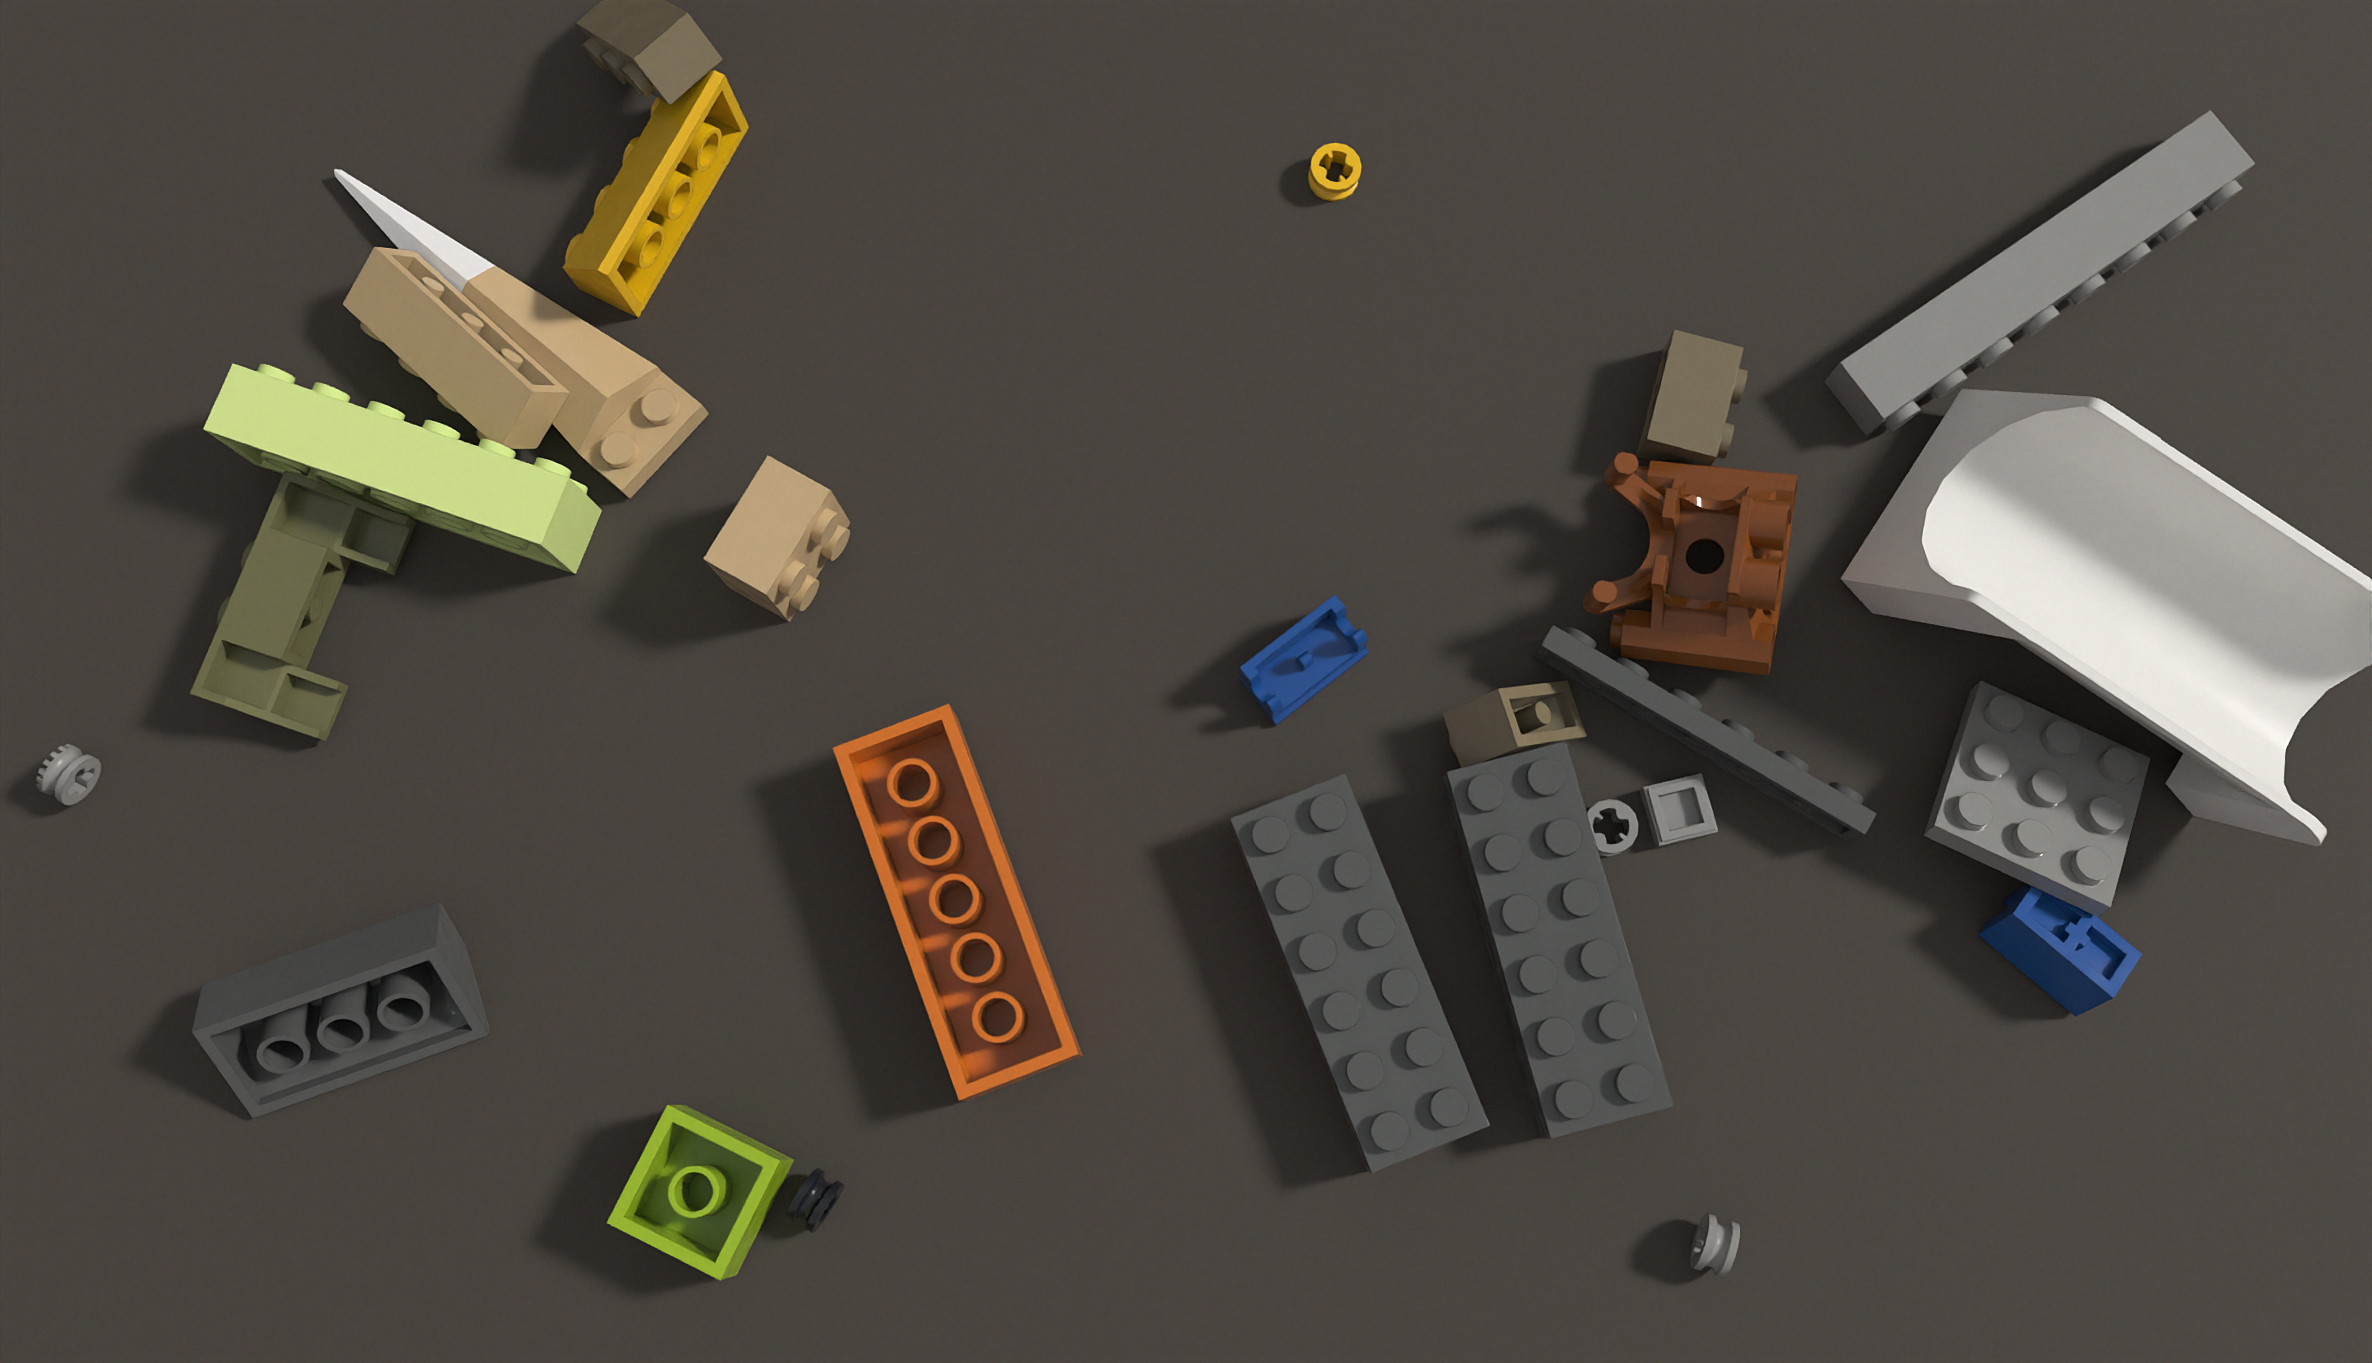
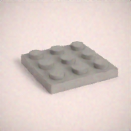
M1980 680L1969 693L1924 836L2099 917L2111 908L2150 758Z

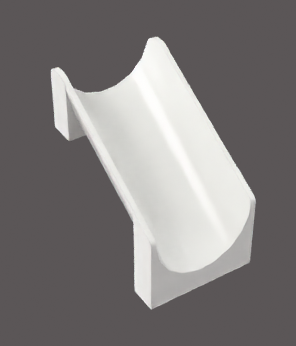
M1961 389L1842 575L1841 580L1874 614L2014 639L2183 753L2165 784L2193 816L2313 846H2320L2327 835V829L2316 817L2291 800L2284 785L2285 753L2300 719L2325 692L2365 667L2372 665V579L2101 399L2088 396Z

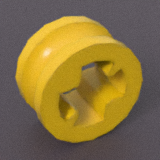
M1340 143L1325 144L1317 149L1312 157L1308 174L1311 190L1323 200L1335 202L1346 199L1354 192L1358 185L1362 168L1360 157L1354 149ZM1331 162L1344 165L1342 174L1349 178L1345 180L1340 175L1338 182L1326 179L1327 169H1330Z

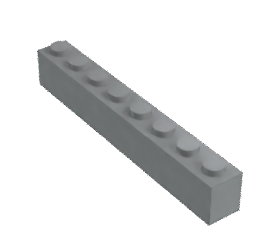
M2211 110L1841 361L1824 383L1866 436L1884 424L1893 432L1921 411L1916 404L1919 400L1931 392L1939 400L1961 385L1967 379L1963 370L1979 361L1983 368H1986L2014 347L2009 339L2024 329L2031 337L2060 315L2055 307L2069 297L2077 305L2094 294L2106 284L2101 275L2113 267H2116L2122 274L2135 266L2152 252L2147 244L2161 235L2166 243L2180 235L2197 221V218L2192 213L2206 204L2211 212L2221 207L2243 189L2237 180L2254 166L2255 162Z

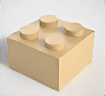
M767 456L703 560L730 589L790 622L797 609L804 611L814 599L819 588V580L816 578L827 560H836L844 550L850 536V530L847 529L850 521L830 489L776 459Z

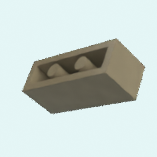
M602 0L576 22L588 38L582 44V47L604 72L610 70L624 85L629 82L644 98L651 93L668 105H671L723 60L689 13L666 0Z

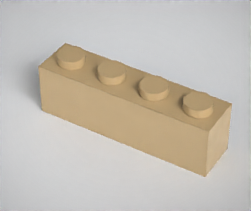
M374 247L343 302V305L361 321V329L372 338L384 342L399 356V364L409 373L425 380L438 393L437 398L445 407L466 418L477 429L476 434L480 440L488 439L510 449H537L571 393L416 251Z

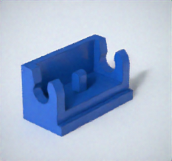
M1335 594L1239 668V682L1275 726L1369 654V651L1366 649L1368 639L1365 632L1361 628L1356 630L1345 616L1347 614L1346 607Z
M2027 883L2012 892L2002 902L2007 908L1986 922L1978 933L1982 939L2075 1017L2113 999L2142 956V953L2097 916Z

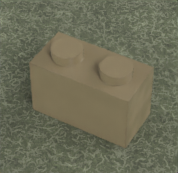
M1674 329L1662 350L1636 457L1647 460L1712 465L1717 457L1722 459L1726 457L1734 433V424L1726 423L1730 403L1736 405L1739 403L1748 375V370L1739 368L1744 347Z

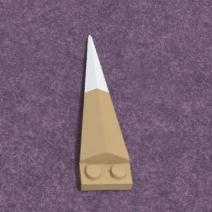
M334 169L335 177L398 249L416 251L571 392L552 424L589 465L629 499L709 415L701 403L665 375L658 366L346 172Z

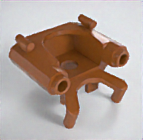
M1619 453L1605 469V482L1610 486L1609 489L1643 514L1650 531V546L1643 564L1632 576L1612 582L1598 581L1585 593L1583 605L1587 612L1599 615L1652 599V611L1627 608L1625 613L1615 612L1610 630V648L1620 649L1621 657L1769 675L1792 532L1798 474L1651 460L1649 466H1638V460L1634 454ZM1712 541L1722 548L1724 561L1719 569L1710 574H1699L1688 566L1686 556L1688 550L1695 543Z

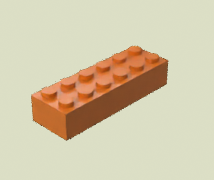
M949 704L833 747L958 1100H972L1082 1057L1078 1041L965 736Z

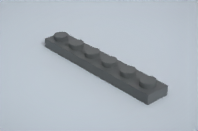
M1553 625L1532 657L1847 842L1865 835L1877 814L1861 805L1864 799L1853 789L1837 782H1830L1829 785L1808 774L1810 768L1800 758L1785 751L1778 750L1775 754L1754 742L1755 734L1745 726L1728 719H1724L1721 723L1700 711L1702 704L1690 694L1675 688H1671L1667 692L1647 680L1649 673L1643 667L1625 658L1619 657L1614 661L1595 650L1597 644L1591 637L1575 628L1565 627L1564 630H1561Z

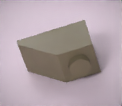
M1568 680L1499 688L1443 713L1449 731V742L1453 752L1457 755L1461 768L1564 741L1570 743L1587 737Z

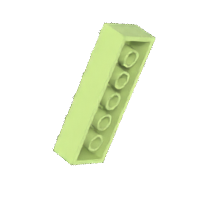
M232 364L203 430L254 465L280 474L288 471L319 481L353 497L409 516L412 519L573 574L577 573L602 510L586 495L588 491L586 486L570 479L572 472L568 468L539 457L536 458L534 465L514 459L515 451L488 439H481L478 446L459 440L461 435L459 432L432 420H425L423 427H419L405 422V415L400 411L379 402L370 401L367 409L349 403V395L323 383L315 382L312 390L295 385L296 379L292 375L270 365L260 364L257 371Z

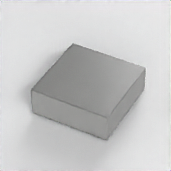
M1702 773L1646 786L1639 790L1655 848L1714 835L1718 832Z

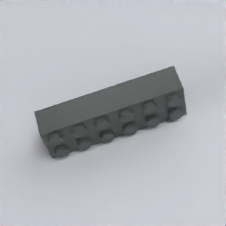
M1566 741L1447 771L1439 784L1540 1139H1553L1674 1107Z
M1344 773L1230 818V830L1366 1171L1375 1173L1489 1127L1490 1124L1346 774Z

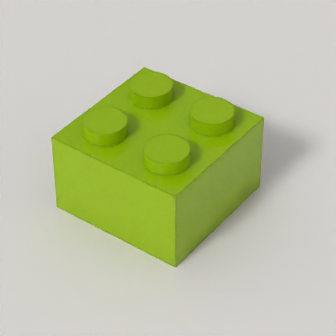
M667 1104L607 1223L720 1281L736 1276L794 1159L686 1105Z

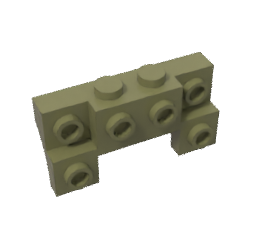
M284 471L257 537L248 544L242 555V572L232 595L224 600L217 616L218 628L190 694L326 742L349 686L307 671L306 668L350 563L352 562L395 576L417 522L409 516L358 499L319 481Z

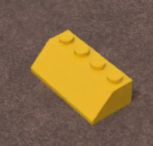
M715 70L709 71L671 105H668L658 97L655 98L651 108V118L640 137L633 138L626 147L622 160L623 166L611 185L605 186L600 191L594 205L593 217L583 234H577L567 248L565 264L562 268L578 289L639 318L749 128L724 74Z

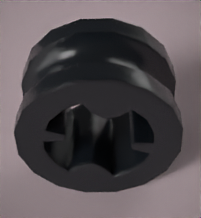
M816 1168L809 1175L786 1212V1216L791 1220H795L797 1217L803 1218L806 1221V1230L814 1233L829 1215L845 1185L838 1180L834 1183L827 1182L824 1178L825 1171L820 1168Z

